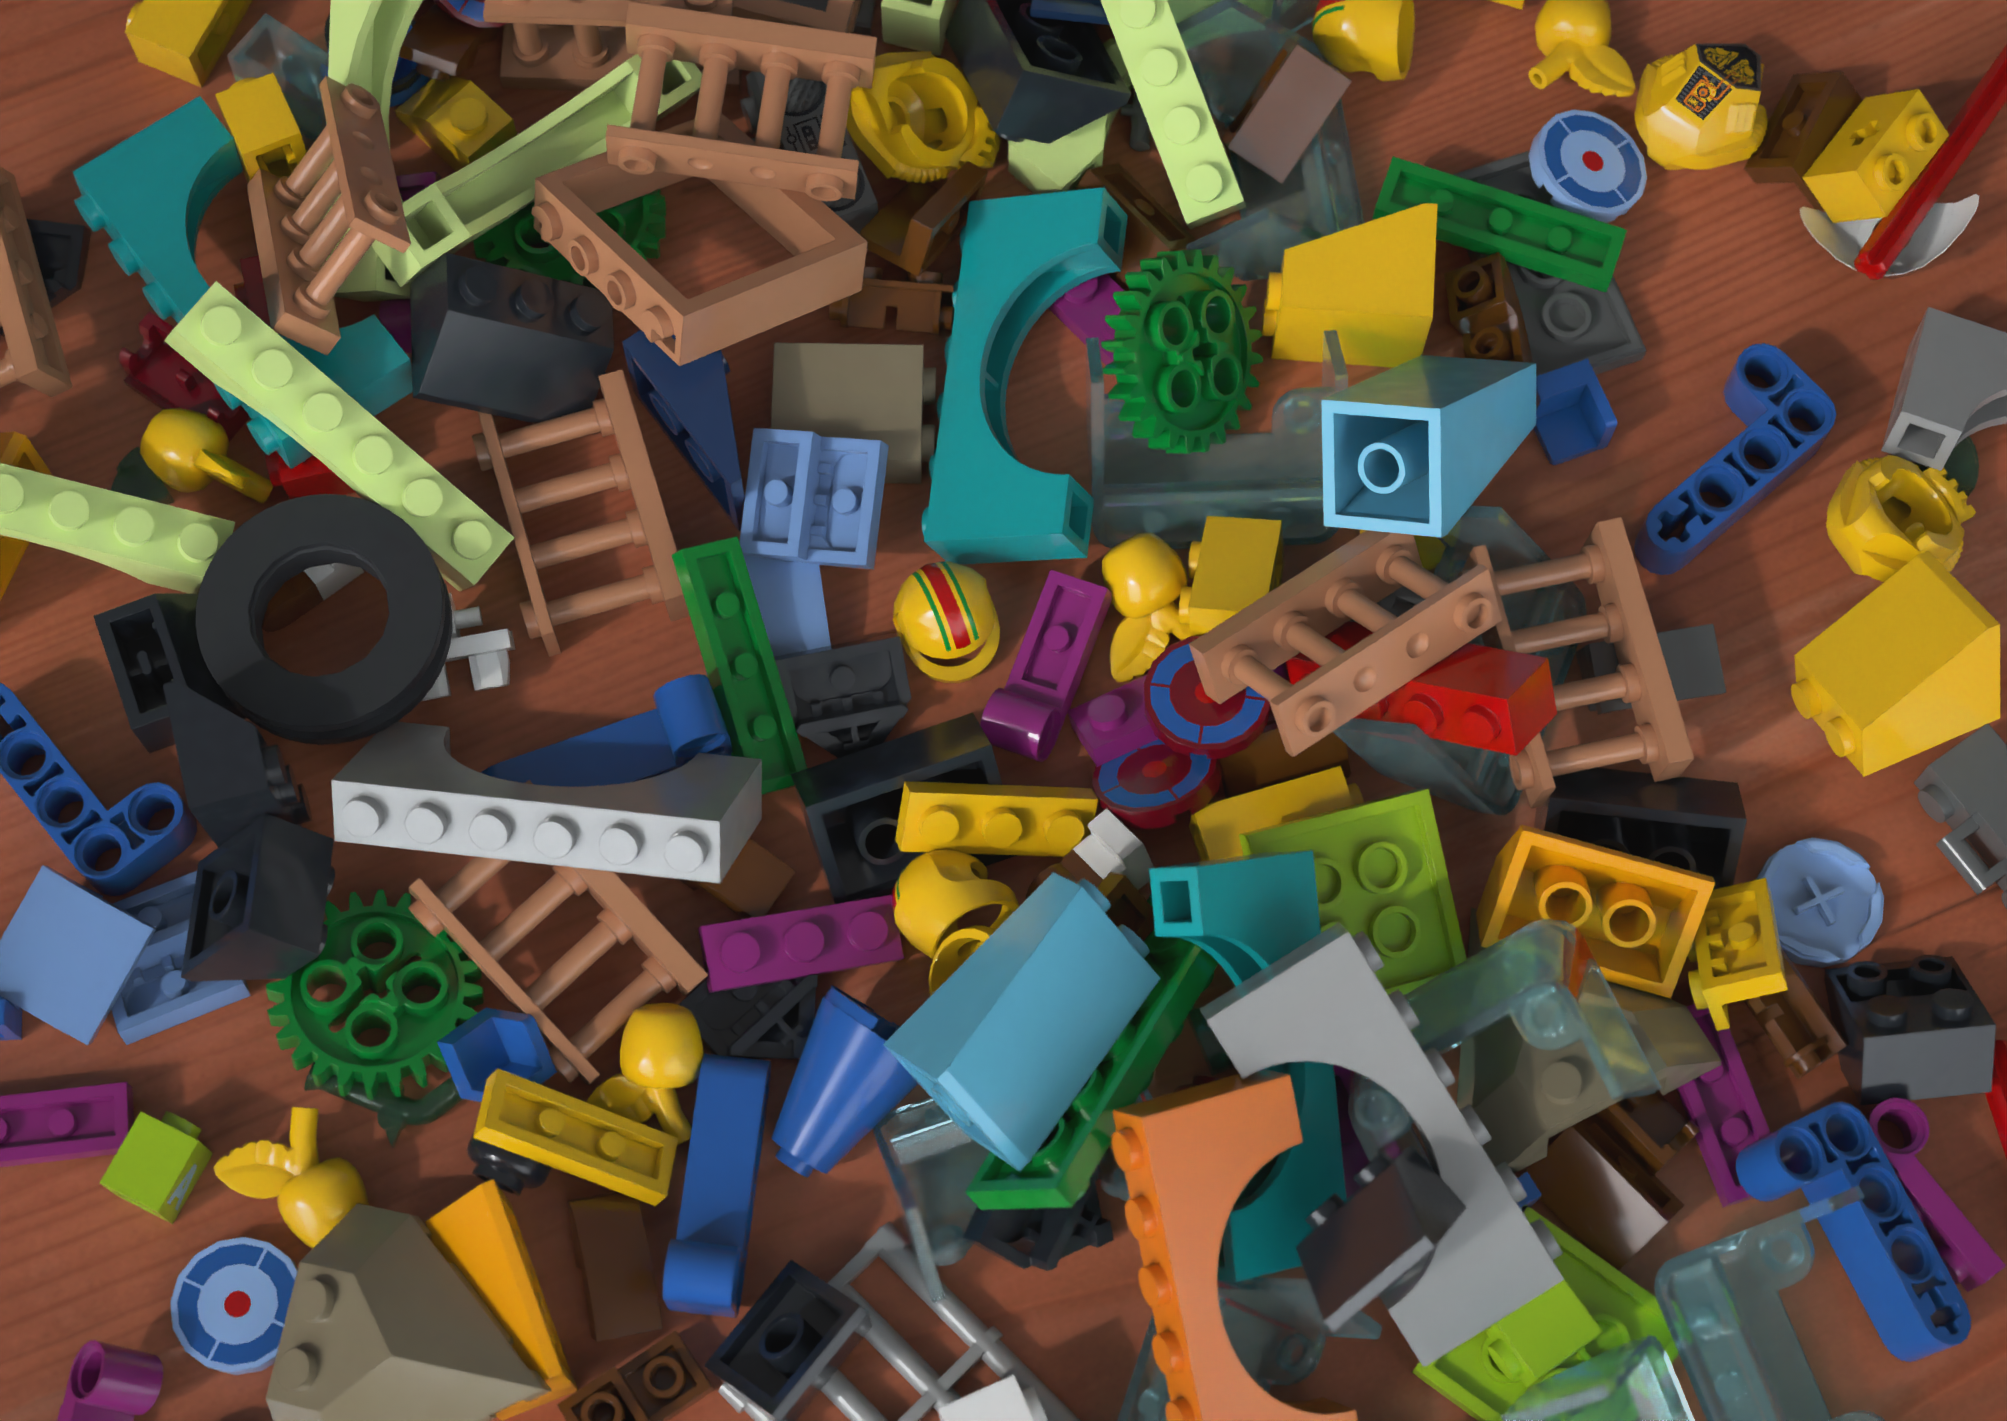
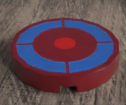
M1191 636L1169 645L1152 662L1144 681L1145 717L1155 736L1174 752L1189 757L1190 753L1196 755H1207V759L1225 758L1247 749L1263 733L1269 718L1271 705L1269 700L1249 686L1221 704L1207 696L1189 647V643L1200 636Z
M1157 739L1105 764L1096 766L1092 785L1098 798L1099 806L1104 810L1107 808L1126 827L1134 829L1163 828L1177 822L1176 814L1183 813L1190 808L1193 815L1206 807L1219 791L1222 771L1218 759H1207V755H1196L1190 753L1189 757L1174 752L1160 739Z

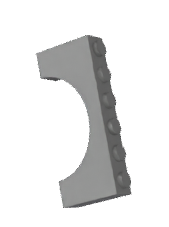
M1928 307L1908 346L1881 451L1942 471L1952 450L1966 437L1988 427L2007 424V333Z
M396 722L376 733L332 779L334 840L721 883L762 819V759L698 753L688 763L673 771L634 782L589 787L533 785L488 776L456 761L451 757L450 727Z
M1338 922L1199 1010L1242 1078L1261 1069L1287 1062L1313 1061L1334 1064L1356 1071L1384 1087L1403 1104L1412 1117L1425 1145L1430 1166L1467 1207L1435 1248L1379 1294L1380 1299L1423 1367H1426L1563 1281V1276L1553 1262V1259L1563 1253L1541 1218L1530 1224L1517 1203L1527 1197V1194L1508 1164L1504 1161L1494 1167L1481 1145L1492 1138L1472 1106L1468 1104L1459 1110L1446 1090L1456 1080L1434 1046L1423 1053L1410 1032L1420 1022L1399 989L1387 995L1374 972L1384 967V964L1367 936L1361 931L1351 937L1350 933Z

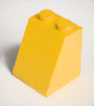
M1423 203L1285 249L1280 273L1269 272L1267 297L1263 303L1261 331L1262 336H1272L1271 359L1394 368L1421 356L1433 319L1438 204Z
M1929 551L1914 557L1794 655L1796 683L1791 686V694L1796 708L1805 719L1813 718L1825 732L1827 741L1834 753L1841 758L1846 756L1864 777L2000 719V623Z

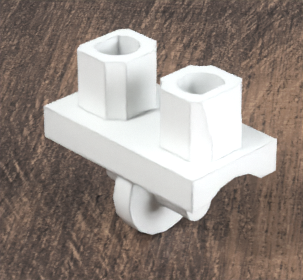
M449 593L452 609V637L445 662L469 658L474 691L510 685L508 651L516 650L512 631L501 629L461 637L460 629L483 625L480 607L456 610L453 596ZM445 664L433 687L422 701L451 696Z

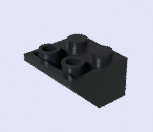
M155 593L93 616L131 729L149 753L175 744L163 684L177 681L242 719L247 718L235 707L216 682L202 656L196 630V605L199 593Z
M1922 955L1910 961L1881 964L1861 961L1853 963L1849 967L1825 969L1824 981L1831 1019L1849 1044L1838 1052L1841 1071L1860 1105L1880 1104L1891 1098L1919 1100L1991 1092L1996 1023L1953 956Z

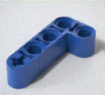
M1762 343L1753 344L1744 349L1725 382L1723 391L1725 402L1747 428L1657 503L1647 515L1636 537L1634 549L1640 564L1651 573L1668 575L1685 567L1809 461L1820 449L1832 429L1836 418V410L1832 400L1797 364L1776 346ZM1745 375L1761 377L1767 382L1769 388L1755 387L1749 383ZM1789 418L1803 419L1809 423L1813 431L1804 432L1798 430L1792 425ZM1752 454L1761 457L1766 461L1769 469L1761 470L1754 468L1745 459V455ZM1711 492L1718 495L1726 507L1716 508L1708 505L1703 501L1700 493ZM1682 521L1685 529L1680 538L1672 537L1664 541L1663 538H1666L1676 530Z
M695 674L677 678L658 688L653 695L656 709L499 762L480 773L519 783H526L530 780L534 785L561 787L605 786L644 780L668 773L685 765L698 753L732 756L733 750L730 736L709 678L706 675Z
M0 683V714L14 730L7 734L5 738L0 734V773L92 887L101 894L108 896L124 895L135 889L189 847L197 832V820L176 790L163 783H148L137 788L111 809L107 810L16 695L7 686ZM35 755H46L43 766L37 772L31 775H21L23 764L29 758ZM76 801L83 802V809L76 819L68 823H58L60 811L66 805ZM162 809L175 810L173 820L167 827L155 831L148 830L149 821L156 812ZM109 849H121V857L114 867L107 871H96V862L103 852Z
M704 1054L677 1236L676 1239L670 1240L664 1269L663 1301L670 1311L737 1318L769 1098L771 1061Z
M1845 1102L1832 1103L1762 1137L1739 1152L1736 1159V1173L1739 1182L1745 1191L1756 1200L1764 1202L1774 1201L1799 1188L1802 1189L1882 1342L1892 1355L1902 1361L1914 1362L1961 1344L1968 1337L1971 1329V1316L1967 1305L1871 1126L1860 1110Z

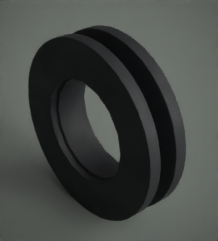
M319 494L297 497L269 507L253 516L228 537L215 554L203 577L196 605V630L200 650L209 671L235 707L250 721L260 728L287 740L318 745L340 744L369 737L388 728L406 716L423 700L439 677L448 655L452 637V609L447 586L430 551L420 536L402 518L376 503L347 495ZM333 563L360 567L380 580L387 592L389 617L382 638L366 658L342 672L311 677L289 672L269 657L264 648L262 623L270 600L287 580L310 567Z

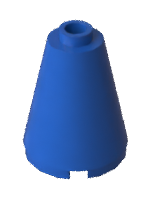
M833 985L826 995L822 997L771 1137L773 1141L781 1146L775 1157L789 1168L809 1178L814 1169L827 1174L919 1084L883 1045L900 1026L893 1021L892 1023L875 1013L874 1009Z

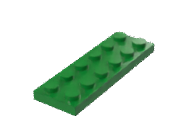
M1150 894L1147 902L1153 908L1152 894ZM1154 928L1143 941L1150 950V953L1144 959L1157 973L1160 980L1026 1166L1021 1171H1018L991 1151L989 1152L965 1191L981 1210L1072 1207L1075 1201L1083 1196L1090 1185V1176L1107 1148L1112 1145V1135L1116 1131L1112 1110L1133 1105L1139 1095L1151 1084L1154 1077L1153 1072L1167 1048L1181 1034L1184 1028V1020L1199 995L1213 981L1214 970L1219 964L1213 956L1190 941L1170 936L1156 937Z

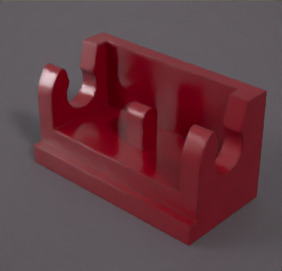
M149 311L139 323L140 334L144 336L140 349L136 353L131 352L125 347L120 350L119 362L127 374V377L124 379L125 384L163 410L181 408L206 414L208 418L223 426L230 442L250 416L241 405L232 410L223 400L213 382L164 341L174 327Z

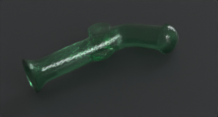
M313 1062L304 1086L305 1091L322 1090L378 1113V1123L386 1131L392 1148L395 1147L399 1135L406 1125L418 1126L432 1123L463 1100L460 1098L452 1076L422 1099H413L404 1095V1084L402 1096L396 1097L391 1091L388 1082L379 1083L373 1100L367 1099L363 1082L356 1081L345 1097L340 1096L337 1076L334 1074L320 1087L314 1084L312 1072L315 1062Z

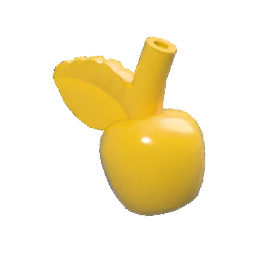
M1606 0L1546 1L1538 13L1535 23L1537 47L1546 56L1544 60L1529 71L1530 81L1535 87L1544 89L1568 71L1570 78L1576 81L1579 87L1589 89L1591 93H1602L1605 96L1616 94L1617 97H1629L1634 93L1635 83L1628 64L1619 53L1608 47L1612 29L1610 7Z
M181 408L164 409L151 419L141 438L140 454L147 466L161 481L178 491L189 493L203 490L213 480H216L262 504L267 500L273 489L271 480L227 457L230 442L226 432L220 423L214 422L206 414Z
M1152 532L1138 533L1111 548L1102 560L1104 584L1112 592L1111 602L1115 609L1125 616L1116 627L1110 644V670L1116 682H1128L1133 679V676L1139 678L1144 675L1146 670L1150 669L1152 662L1169 645V633L1180 640L1190 637V626L1180 624L1179 606L1173 602L1180 597L1182 587L1187 586L1188 576L1186 568L1177 553L1163 539Z
M671 1003L647 1004L635 1009L627 1021L621 1039L620 1066L622 1073L613 1075L603 1081L590 1095L586 1103L641 1124L647 1122L655 1113L664 1132L678 1138L677 1146L690 1139L692 1127L681 1109L675 1088L693 1083L700 1074L703 1047L700 1030L692 1011Z
M292 1107L289 1134L290 1147L280 1142L273 1143L268 1139L248 1142L243 1147L231 1150L229 1156L221 1157L215 1164L214 1171L224 1184L240 1194L258 1199L277 1197L279 1211L287 1226L302 1242L313 1249L358 1203L369 1205L368 1197L361 1176L349 1161L338 1157L319 1163L316 1138L319 1109Z

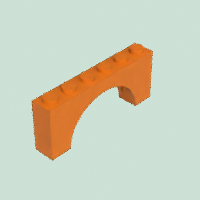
M1261 1069L1245 1078H1242L1240 1074H1236L1112 1110L1116 1131L1112 1135V1149L1119 1167L1125 1172L1130 1196L1125 1205L1126 1219L1132 1234L1139 1241L1144 1266L1139 1270V1284L1146 1302L1152 1307L1157 1331L1152 1340L1153 1353L1158 1367L1166 1376L1170 1402L1166 1405L1167 1421H1358L1355 1409L1324 1397L1292 1402L1280 1401L1269 1395L1252 1379L1238 1360L1228 1339L1220 1313L1217 1290L1218 1256L1225 1225L1233 1205L1252 1176L1265 1163L1289 1147L1303 1142L1290 1075Z

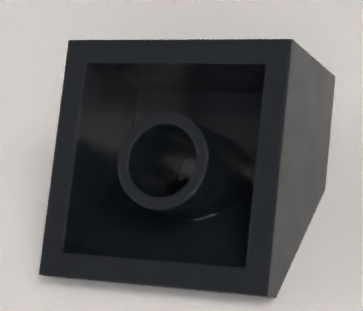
M264 813L199 861L181 978L190 981L285 979L310 961L315 960L322 952L328 935L327 925L323 922L326 899L335 880V869L331 866L334 839Z
M1409 1145L1394 1159L1383 1150L1353 1177L1361 1186L1355 1193L1343 1201L1334 1192L1304 1219L1312 1230L1296 1246V1250L1322 1318L1333 1332L1435 1248L1467 1208L1412 1145Z

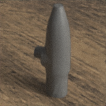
M1134 90L1132 104L1122 106L1121 115L1130 116V147L1136 151H1147L1150 148L1151 130Z

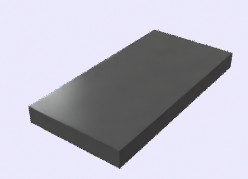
M1530 150L1453 174L1555 207L1549 202L1553 196L1546 190L1544 184L1539 189L1532 177L1529 162ZM1466 249L1472 262L1487 257V255ZM1506 262L1523 314L1532 361L1536 363V376L1587 358L1596 375L1643 360L1646 348L1614 276H1612L1607 292L1604 293Z

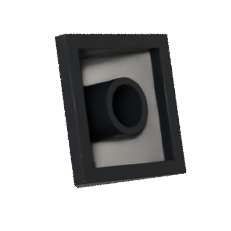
M790 1260L704 1366L769 1421H796L871 1329L870 1316L860 1304Z

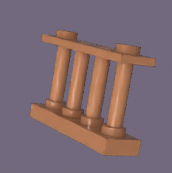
M485 0L483 17L485 22L512 23L504 25L500 66L502 88L584 91L626 60L636 55L627 53L626 31L624 27L629 1L733 16L734 0ZM538 24H556V25H538ZM598 26H618V27H598ZM695 63L700 72L703 73V66ZM733 69L728 71L724 96H741L742 70Z
M629 1L625 21L627 53L636 54L641 57V64L630 128L607 125L606 147L608 164L618 165L621 169L633 174L644 175L660 171L805 192L811 198L820 201H836L840 198L855 200L859 161L841 157L851 90L856 87L872 89L877 37ZM671 60L698 63L703 66L692 136L655 131L666 63ZM733 69L760 72L765 76L755 145L717 140L728 71ZM795 78L822 81L827 85L817 155L779 149L790 80Z
M325 76L319 84L327 122L325 128L290 176H282L280 178L259 168L248 183L247 191L271 329L282 336L324 355H328L341 338L333 296L375 240L402 253H405L411 242L379 102L361 86L356 84L345 86Z
M0 166V327H3L8 346L5 358L0 360V388L18 380L20 383L26 384L50 397H54L73 388L15 176Z
M623 370L598 376L604 398L592 401L593 408L498 434L492 414L478 412L483 432L472 435L482 471L494 468L513 537H515V545L531 600L519 603L529 638L531 640L542 636L549 657L561 654L554 630L556 625L651 599L652 605L664 601L670 622L690 616L672 559V554L676 553L677 549ZM600 431L602 437L615 434L620 453L609 456L610 463L514 489L505 458ZM618 487L619 492L631 489L637 509L625 512L627 518L530 545L522 513ZM633 542L635 548L648 545L653 565L642 568V575L546 602L538 569Z
M1622 517L1597 522L1584 546L1581 548L1580 554L1493 571L1486 545L1473 547L1462 571L1458 574V578L1479 564L1487 567L1502 617V621L1481 634L1484 646L1528 654L1601 638L1606 643H1614L1619 662L1616 672L1554 685L1556 709L1561 711L1621 698L1624 703H1631L1638 725L1634 727L1632 734L1551 751H1545L1539 732L1517 756L1509 755L1513 782L1519 791H1526L1530 808L1540 807L1545 804L1556 788L1554 776L1639 759L1643 764L1649 763L1654 782L1679 777L1692 762L1694 755ZM1586 579L1589 584H1596L1601 601L1598 613L1510 630L1501 596Z
M1366 530L1189 643V647L1205 694L1217 703H1223L1247 686L1269 700L1285 751L1294 757L1502 621V617L1487 567L1479 564L1449 584L1422 567L1414 535ZM1402 586L1425 599L1399 617L1377 604V602ZM1351 619L1373 632V634L1346 651L1325 637ZM1300 652L1321 666L1294 685L1272 671Z
M530 780L526 782V784H533ZM474 857L435 893L420 878L409 886V892L416 901L408 908L411 913L434 937L445 930L520 1013L529 1014L535 1018L542 1037L551 1045L548 1051L556 1071L569 1084L579 1076L588 1085L600 1075L586 1059L627 1023L635 1009L645 1006L661 990L668 994L676 987L685 996L708 976L703 968L612 871L554 865L552 869L555 874L480 942L469 933L452 913L511 860ZM587 890L604 908L597 915L600 922L523 991L497 961L571 894L574 893L579 897ZM629 939H632L649 957L641 964L644 971L568 1040L542 1010L616 942L624 945Z

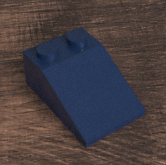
M639 330L622 341L635 395L737 530L741 531L745 494L726 375L731 370L722 351L718 350L685 365L678 366L654 342L650 343L644 332Z

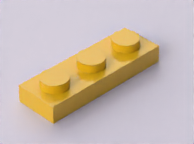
M904 781L895 841L901 852L956 850L967 854L1064 857L1091 834L1087 824L1095 818L1098 798L1091 788Z
M499 1068L486 1080L473 1136L481 1141L653 1206H657L668 1195L678 1143L677 1137Z

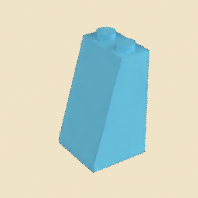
M1421 355L1321 399L1324 526L1440 538L1447 535L1536 426V363Z
M1054 872L883 1044L964 1134L1018 1171H1021L1032 1159L1160 980L1157 973L1144 959L1150 953L1147 945L1127 926L1121 924L1117 928L1105 914L1111 907L1107 898L1084 878L1076 884Z

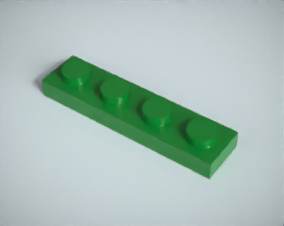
M1394 156L1392 157L1372 217L1375 220L1423 203L1438 204L1437 240L1487 256L1500 252L1506 262L1604 293L1607 292L1627 233V229Z
M738 536L681 549L672 554V559L706 672L730 736L733 750L731 755L762 759V796L794 787L791 774L807 769L797 732L795 731L794 721Z

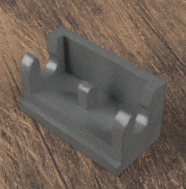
M1714 624L1657 633L1677 701L1726 693ZM1605 641L1590 643L1576 651L1582 680L1615 673L1616 667L1619 665L1614 643H1606ZM1621 698L1590 704L1588 708L1590 712L1597 711L1599 715L1632 709L1631 703H1624Z

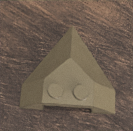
M1471 907L1467 957L1471 980L1466 981L1457 1107L1460 1110L1470 1104L1484 1124L1492 1139L1481 1146L1494 1167L1505 1161L1513 1173H1516L1547 1156L1549 1137L1653 1083L1657 1085L1662 1095H1665L1721 1065L1722 1060L1686 1006L1667 997L1590 976L1586 978L1578 1004L1575 997L1568 990L1571 971L1481 947L1476 918L1477 909Z
M358 1203L299 1263L266 1401L273 1421H490L496 1418L495 1413L521 1400H534L552 1390L540 1374L535 1370H529L511 1347L514 1340L456 1264L449 1263L444 1259L429 1239L432 1233L419 1216Z

